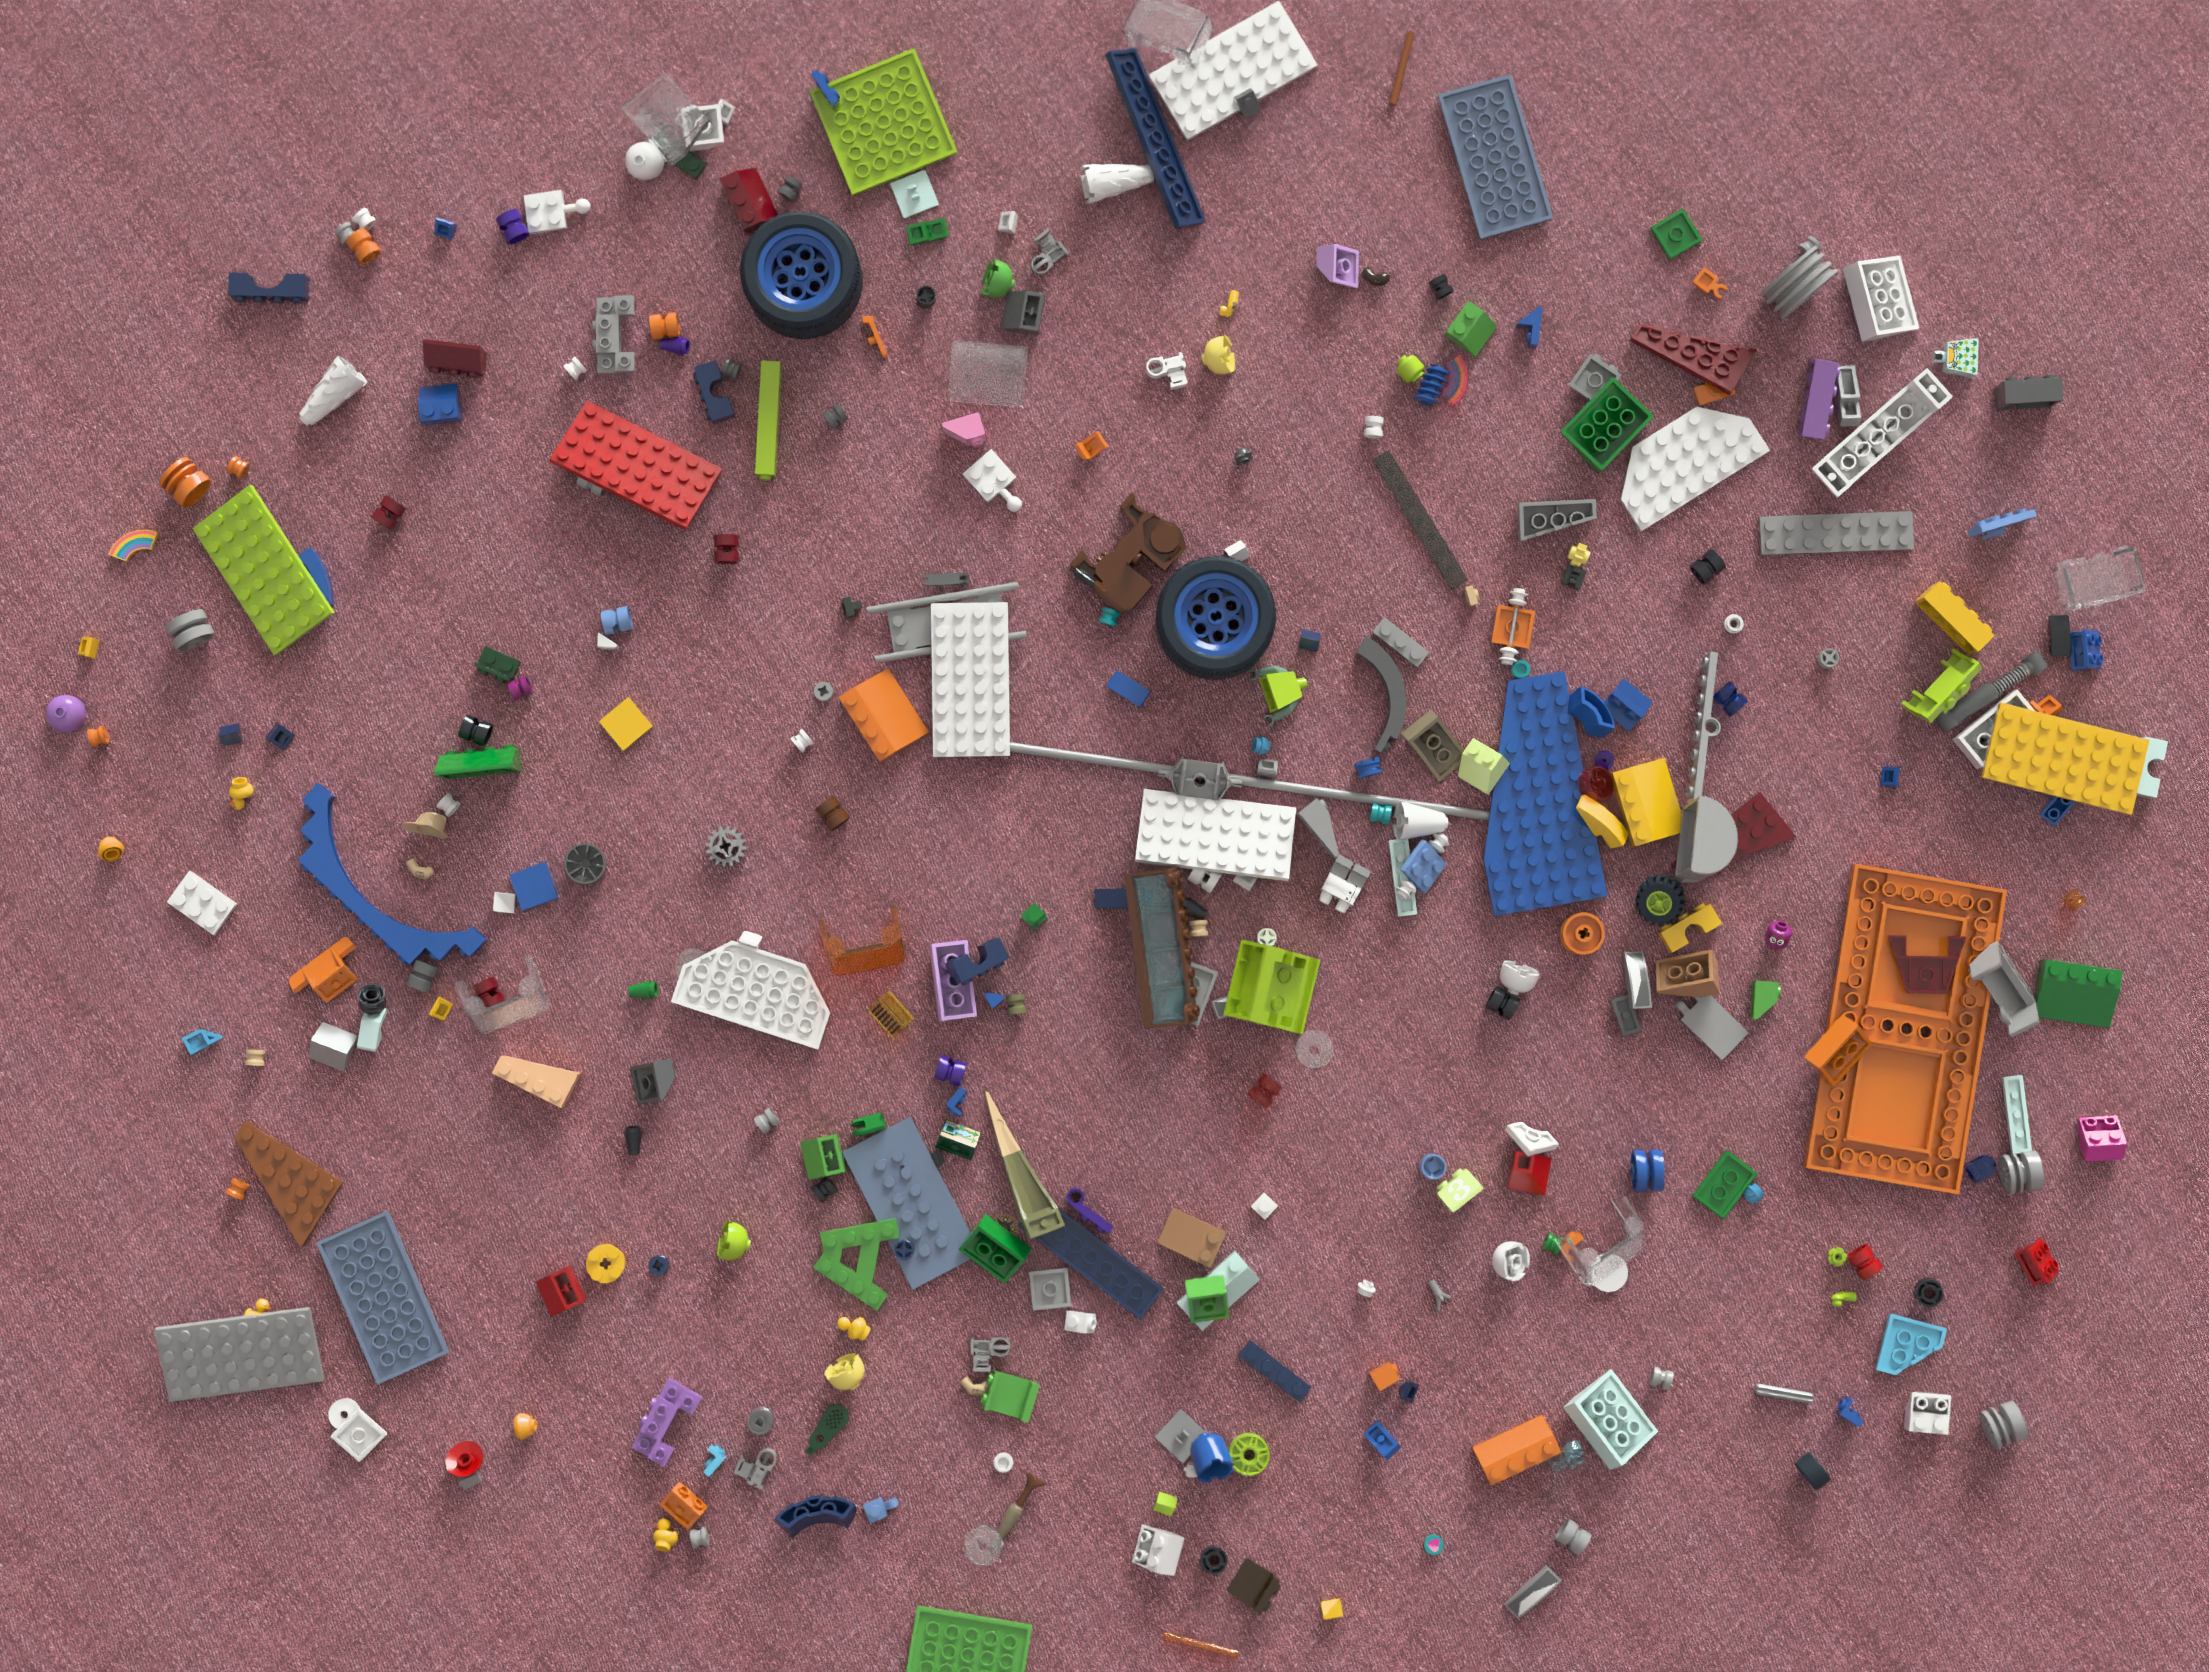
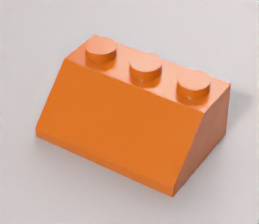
M1842 1014L1807 1052L1804 1058L1832 1086H1835L1871 1047L1872 1042L1859 1025Z

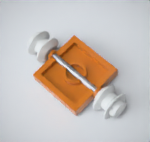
M1514 588V591L1509 592L1513 597L1508 602L1513 607L1497 605L1491 643L1506 646L1499 650L1503 653V656L1498 658L1502 661L1501 664L1513 665V662H1517L1514 659V655L1519 652L1514 647L1529 649L1535 611L1520 608V606L1527 604L1524 601V597L1528 596L1525 590L1520 588Z

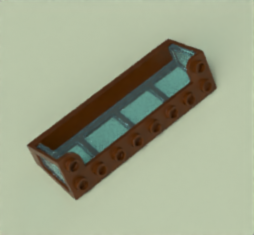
M1179 867L1124 875L1144 1029L1190 1024L1198 1020L1200 1008L1199 1005H1196L1195 998L1198 992L1193 982L1195 970L1194 967H1191L1193 954L1188 944L1190 931L1186 928L1188 915L1183 905L1185 893L1181 890L1182 872L1179 871Z

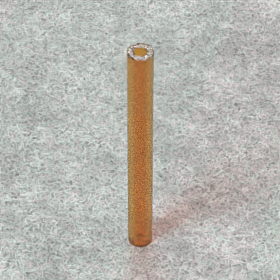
M1166 1631L1163 1633L1162 1639L1234 1658L1239 1656V1650Z

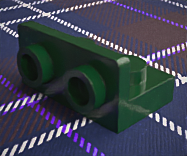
M485 646L478 662H475L474 666L478 668L477 672L486 676L491 673L496 676L495 680L505 684L506 681H513L521 662Z

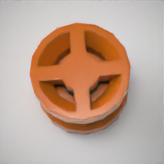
M234 456L230 460L226 472L235 474L241 480L248 473L250 463L243 462L238 456Z
M104 725L99 726L95 730L92 728L87 730L88 739L93 748L98 747L99 744H109V735Z
M232 1178L230 1181L231 1186L227 1188L226 1193L234 1198L244 1200V1193L249 1189L250 1185L239 1179Z

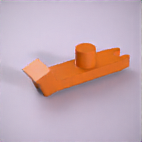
M863 315V325H870L874 334L867 338L870 346L878 344L883 358L888 357L874 324V317Z

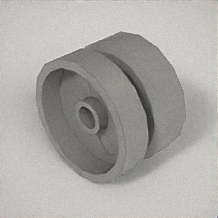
M203 609L184 613L165 625L164 628L168 636L175 637L172 644L176 652L194 649L215 636L212 626L205 624L208 618Z

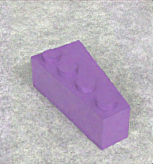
M1809 358L1808 365H1812V369L1807 373L1806 377L1809 389H1806L1803 400L1806 408L1802 409L1799 435L1825 439V435L1829 434L1830 424L1827 423L1829 416H1832L1833 413L1831 402L1832 397H1835L1837 392L1835 380L1840 375L1839 363Z

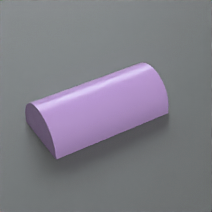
M967 940L930 944L929 949L939 1021L977 1016L973 981L965 985L961 983L954 984L945 965L946 962L960 955H969Z

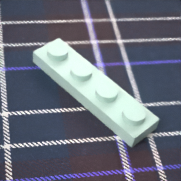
M1408 839L1388 840L1397 916L1416 915L1415 893H1410V900H1403L1396 895L1397 891L1395 890V887L1402 886L1400 880L1408 881V878L1400 870L1410 856Z
M2023 1075L2001 1077L2011 1154L2032 1151Z

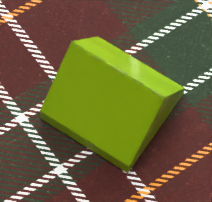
M1159 1491L1153 1510L1172 1516L1178 1498Z

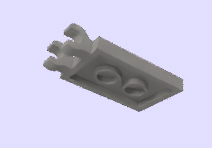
M1711 995L1692 997L1696 1003L1690 1009L1682 1001H1678L1674 1007L1683 1015L1680 1021L1720 1060H1723L1749 1033Z

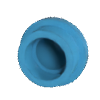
M1263 736L1259 738L1254 737L1251 746L1252 752H1255L1257 755L1267 754L1271 748L1269 740Z
M1755 1183L1752 1186H1747L1744 1192L1746 1201L1750 1203L1761 1201V1198L1765 1195Z

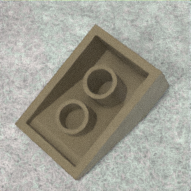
M1432 710L1401 733L1439 782L1460 766L1464 750L1439 716Z

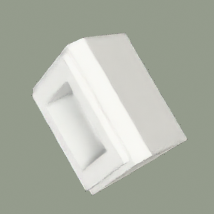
M720 99L718 104L721 107L722 123L728 125L735 107Z
M1014 211L1002 212L998 231L1015 234L1018 220L1017 213Z
M1241 540L1224 549L1228 557L1235 558V560L1244 561L1250 557L1247 547Z

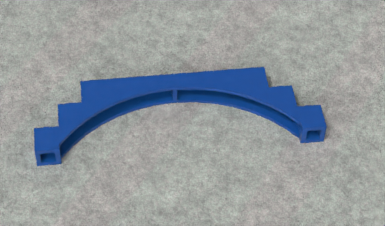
M317 783L302 799L305 803L304 807L313 814L315 812V814L300 829L304 833L302 837L310 844L313 842L298 859L302 863L300 867L308 874L311 872L315 876L314 880L322 887L325 885L329 889L328 893L337 900L339 898L343 902L342 906L351 913L353 911L357 915L356 919L362 925L367 924L371 928L370 932L376 938L381 937L385 941L384 946L391 952L395 950L399 954L398 959L405 965L407 963L413 965L415 960L419 959L427 950H429L427 954L433 960L444 961L457 946L459 947L457 950L464 957L467 955L474 957L488 942V939L475 927L459 932L420 930L390 918L364 898L348 877L335 847L331 815L332 801L336 797L322 784Z

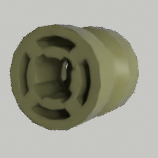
M1025 994L1006 996V1002L1009 1003L1008 1015L1027 1013L1026 1006H1024Z

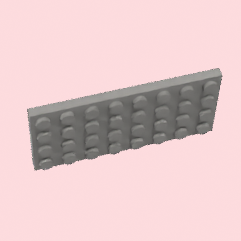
M310 1307L156 1327L154 1330L169 1402L315 1383L324 1380Z

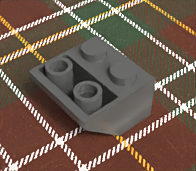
M1031 291L1007 292L1001 330L1039 336L1045 294Z

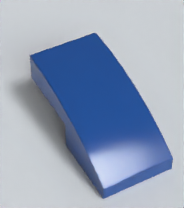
M1117 670L1106 685L1110 690L1140 708L1151 693L1148 689Z

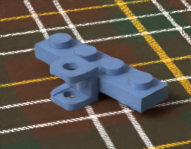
M2026 508L2015 511V515L2012 512L2002 515V519L1997 515L1974 523V528L1967 530L1969 537L1987 533V535L1981 537L1982 541L2002 535L2005 533L2004 527L2036 517L2035 509L2026 511Z

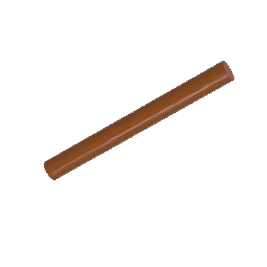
M1407 31L1389 101V104L1392 106L1397 104L1415 34L1412 31Z

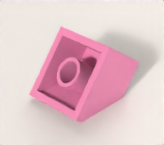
M979 412L942 423L945 434L967 446L978 447L983 445L984 441H987Z

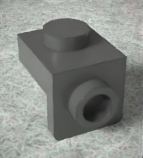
M1251 88L1234 97L1240 109L1239 113L1244 118L1252 117L1261 110L1255 93Z

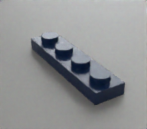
M1250 1339L1238 1354L1239 1357L1298 1402H1301L1311 1389L1309 1384Z

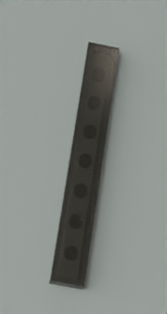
M1388 450L1373 459L1374 465L1450 589L1453 590L1468 581V578L1391 452Z

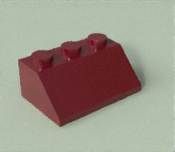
M756 167L737 170L720 178L721 184L746 235L756 231L771 218L777 217L778 213Z
M423 339L424 366L429 369V372L441 373V371H447L448 374L460 376V373H463L471 378L485 375L487 353L481 346Z

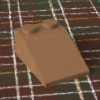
M1712 950L1655 960L1658 994L1692 997L1720 994L1718 962Z
M1172 1208L1157 1243L1211 1268L1226 1231L1176 1208Z

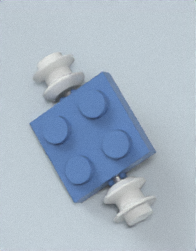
M1433 834L1434 841L1429 840L1427 842L1421 840L1400 870L1408 878V881L1400 880L1402 886L1395 887L1396 895L1399 898L1410 900V893H1416L1415 887L1421 893L1426 894L1445 868L1447 863L1438 854L1444 853L1443 847L1450 845L1449 839L1444 834Z

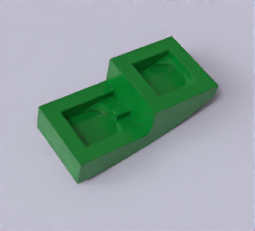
M945 218L906 226L910 245L923 244L950 237Z

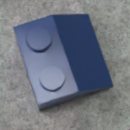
M458 383L420 388L418 408L420 422L424 426L462 421Z

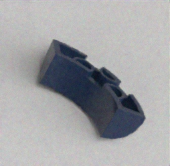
M818 1495L807 1497L806 1500L796 1504L792 1503L774 1519L783 1531L794 1538L803 1529L819 1523H833L848 1529L857 1510L854 1503L837 1496L822 1497Z

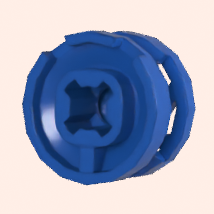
M1376 757L1353 764L1359 773L1357 779L1382 773L1383 769L1378 768L1380 767V758Z

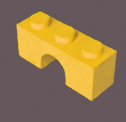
M1702 903L1694 908L1695 912L1688 915L1686 912L1678 917V922L1673 925L1672 923L1669 925L1665 924L1661 927L1662 931L1658 935L1669 953H1673L1689 943L1685 936V930L1690 924L1696 925L1702 934L1722 924L1711 904L1705 905Z

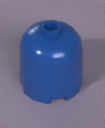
M1203 1433L1192 1442L1190 1454L1199 1481L1211 1483V1479L1219 1478L1221 1481L1230 1476L1234 1471L1233 1461L1221 1436L1214 1433Z

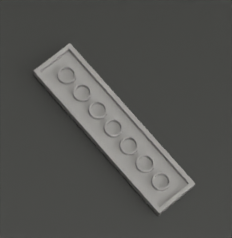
M1912 511L1763 516L1758 518L1760 556L1914 549Z

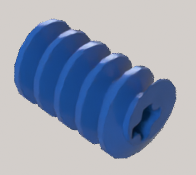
M1430 364L1431 367H1427V373L1423 375L1424 380L1420 382L1421 387L1417 389L1419 394L1415 395L1414 399L1423 405L1433 407L1432 403H1438V400L1434 397L1441 396V393L1437 390L1444 389V386L1440 383L1447 382L1443 376H1449L1450 373L1438 365Z

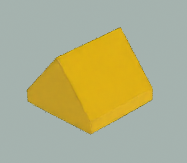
M83 636L78 655L95 659L100 640Z
M438 996L429 1015L444 1021L453 1004Z

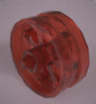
M1601 766L1585 769L1581 772L1578 780L1580 793L1592 798L1596 802L1608 799L1613 792V779L1610 773Z

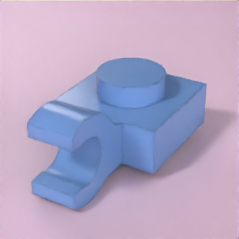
M882 1497L863 1504V1508L869 1522L872 1523L889 1515L887 1510L897 1507L899 1503L896 1497L883 1502Z

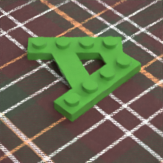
M896 1218L820 1232L824 1252L813 1268L878 1311L888 1293L872 1283L880 1241L900 1237ZM861 1245L855 1272L840 1261L843 1248Z

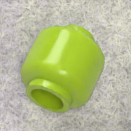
M1404 355L1397 362L1399 366L1396 372L1406 383L1412 382L1414 384L1424 375V365L1414 355L1409 357Z

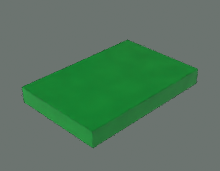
M1725 1150L1691 1196L1721 1219H1724L1758 1173L1731 1152Z

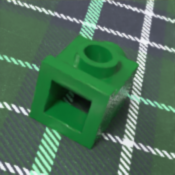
M1035 903L1021 915L1034 930L1048 918Z

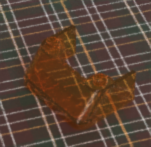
M892 905L895 925L887 926L883 930V943L845 950L844 943L840 938H829L826 920H820L826 954L834 974L843 976L898 965L905 961L907 953L898 907L896 905Z

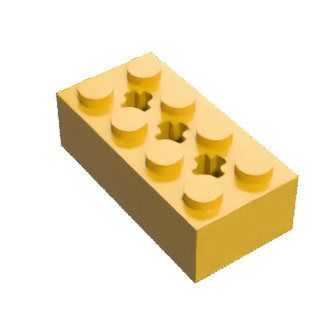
M1939 581L1931 585L1915 601L1968 656L1979 652L1995 636L1992 633L1991 627L1986 623L1983 624L1978 619L1977 613L1971 609L1969 610L1964 605L1965 602L1959 596H1955L1951 592V588L1944 582L1941 583Z

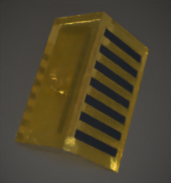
M890 990L868 1009L869 1013L892 1038H895L915 1019Z

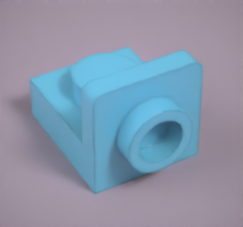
M711 1445L707 1449L715 1456V1459L711 1457L704 1465L706 1469L703 1472L708 1477L726 1459L725 1451L718 1445Z

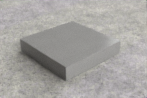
M1068 1267L1029 1271L1033 1311L1071 1307Z

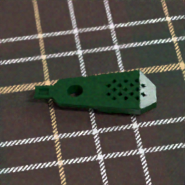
M841 1404L828 1406L809 1439L810 1445L805 1450L807 1454L811 1456L816 1449H822L849 1422L847 1408ZM817 1435H822L823 1441H818L816 1439Z

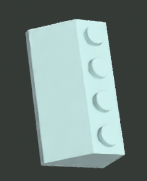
M1235 1250L1205 1276L1224 1275L1228 1308L1260 1280ZM1186 1293L1177 1301V1304L1190 1317ZM1214 1320L1197 1322L1195 1324L1203 1331Z

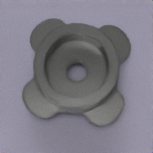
M1247 448L1236 451L1234 454L1235 464L1245 465L1253 459L1252 451H1249Z

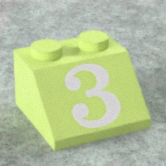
M1458 1169L1452 1174L1453 1178L1449 1182L1445 1180L1437 1186L1438 1190L1435 1192L1448 1210L1453 1213L1484 1189L1467 1169Z

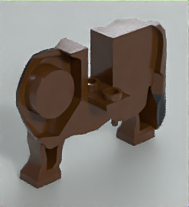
M1132 492L1120 505V509L1125 512L1134 529L1125 534L1118 542L1115 552L1108 554L1101 552L1103 558L1097 557L1096 561L1098 564L1096 565L1091 563L1086 553L1081 551L1070 563L1074 576L1084 584L1093 587L1106 604L1120 613H1129L1152 588V584L1130 567L1131 565L1135 566L1141 560V556L1144 555L1165 573L1171 564L1186 550L1185 539L1180 528L1173 522L1163 520L1154 513H1148L1140 508Z

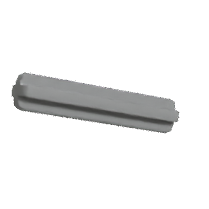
M1757 1384L1755 1387V1393L1758 1395L1804 1403H1812L1813 1394L1810 1392Z

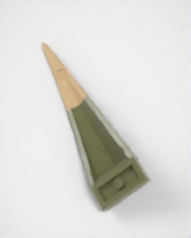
M986 1091L984 1095L1019 1220L1022 1222L1028 1240L1064 1227L1065 1224L1058 1207L1030 1166L990 1094Z

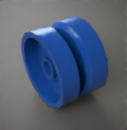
M1651 1149L1647 1156L1644 1150H1632L1630 1170L1633 1191L1645 1192L1649 1186L1652 1192H1663L1665 1172L1661 1149Z

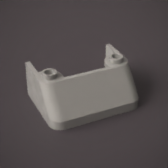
M1996 941L1990 944L1970 963V969L1968 970L1973 981L1977 979L1979 981L1982 980L2000 1008L1999 1018L2003 1024L2007 1023L2009 1034L2012 1038L2040 1024L2036 1000L1999 942Z

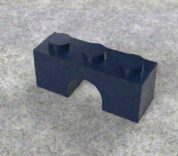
M716 360L694 367L695 373L692 375L696 385L699 384L702 390L698 393L701 401L706 402L707 409L704 410L707 419L712 420L713 424L735 418L728 396L722 398L712 396L713 387L718 383L724 382Z
M1000 937L977 946L980 954L977 964L971 961L968 954L960 955L945 963L954 984H968L973 981L972 977L976 975L981 977L989 973V968L993 967L996 969L1004 965L1003 961L1009 959V956Z

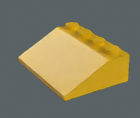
M1665 758L1609 774L1625 828L1629 832L1628 837L1631 847L1680 833L1682 813Z

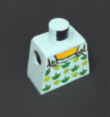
M1979 338L1947 342L1943 346V351H1933L1932 361L1943 363L1942 371L1944 373L1973 378L1978 373Z

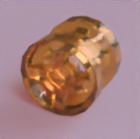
M2074 888L2061 901L2064 904H2068L2069 909L2074 912L2087 899L2084 896H2080L2077 888Z

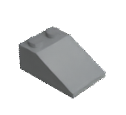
M1316 798L1302 809L1297 816L1331 858L1334 859L1338 856V850L1330 814L1327 811L1329 807L1322 799L1319 801Z

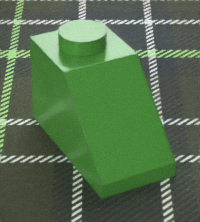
M1752 981L1750 1019H1758L1778 1002V998L1781 997L1779 982Z

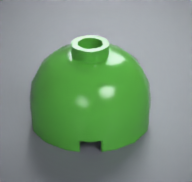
M992 259L993 264H988L982 278V283H985L984 289L981 288L980 291L984 296L1001 298L1008 290L1011 291L1013 289L1015 280L1012 279L1011 268L1006 263Z

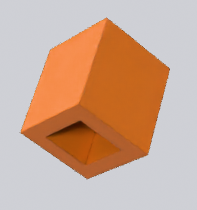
M1389 1361L1369 1372L1379 1391L1400 1380L1398 1374H1400L1399 1369L1395 1363L1391 1365Z

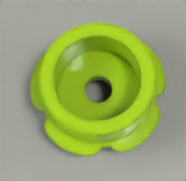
M1832 1248L1828 1252L1829 1263L1837 1267L1842 1266L1843 1262L1847 1260V1255L1842 1248Z

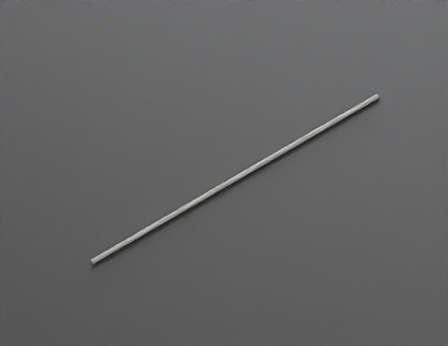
M1010 742V752L1154 773H1158L1159 768L1170 770L1174 767L1159 763ZM1229 774V777L1232 779L1242 780V785L1368 804L1375 803L1396 807L1398 802H1406L1438 811L1445 815L1486 821L1489 819L1490 811ZM1196 777V778H1195V779L1205 780L1203 777Z

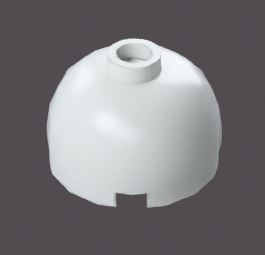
M639 142L631 146L626 152L625 165L632 176L647 181L659 176L664 167V159L661 150L656 145L648 142Z
M1504 961L1500 971V980L1508 988L1509 993L1518 995L1519 992L1526 993L1535 987L1540 975L1537 970L1524 964L1523 966L1515 965L1516 962Z
M1504 1242L1494 1251L1492 1257L1493 1269L1502 1278L1518 1281L1525 1275L1523 1273L1525 1267L1528 1268L1529 1251L1522 1243Z

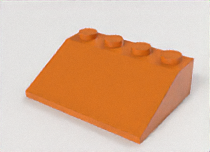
M889 668L839 696L842 704L880 763H883L929 733Z

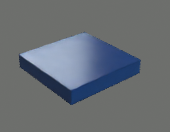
M546 862L509 875L522 911L559 898Z

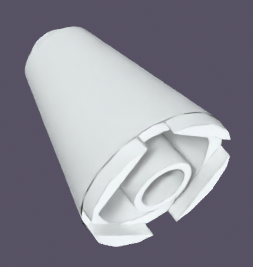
M1398 802L1395 807L1393 818H1397V824H1393V830L1396 839L1405 840L1441 833L1448 827V818L1445 817L1444 813L1406 802Z

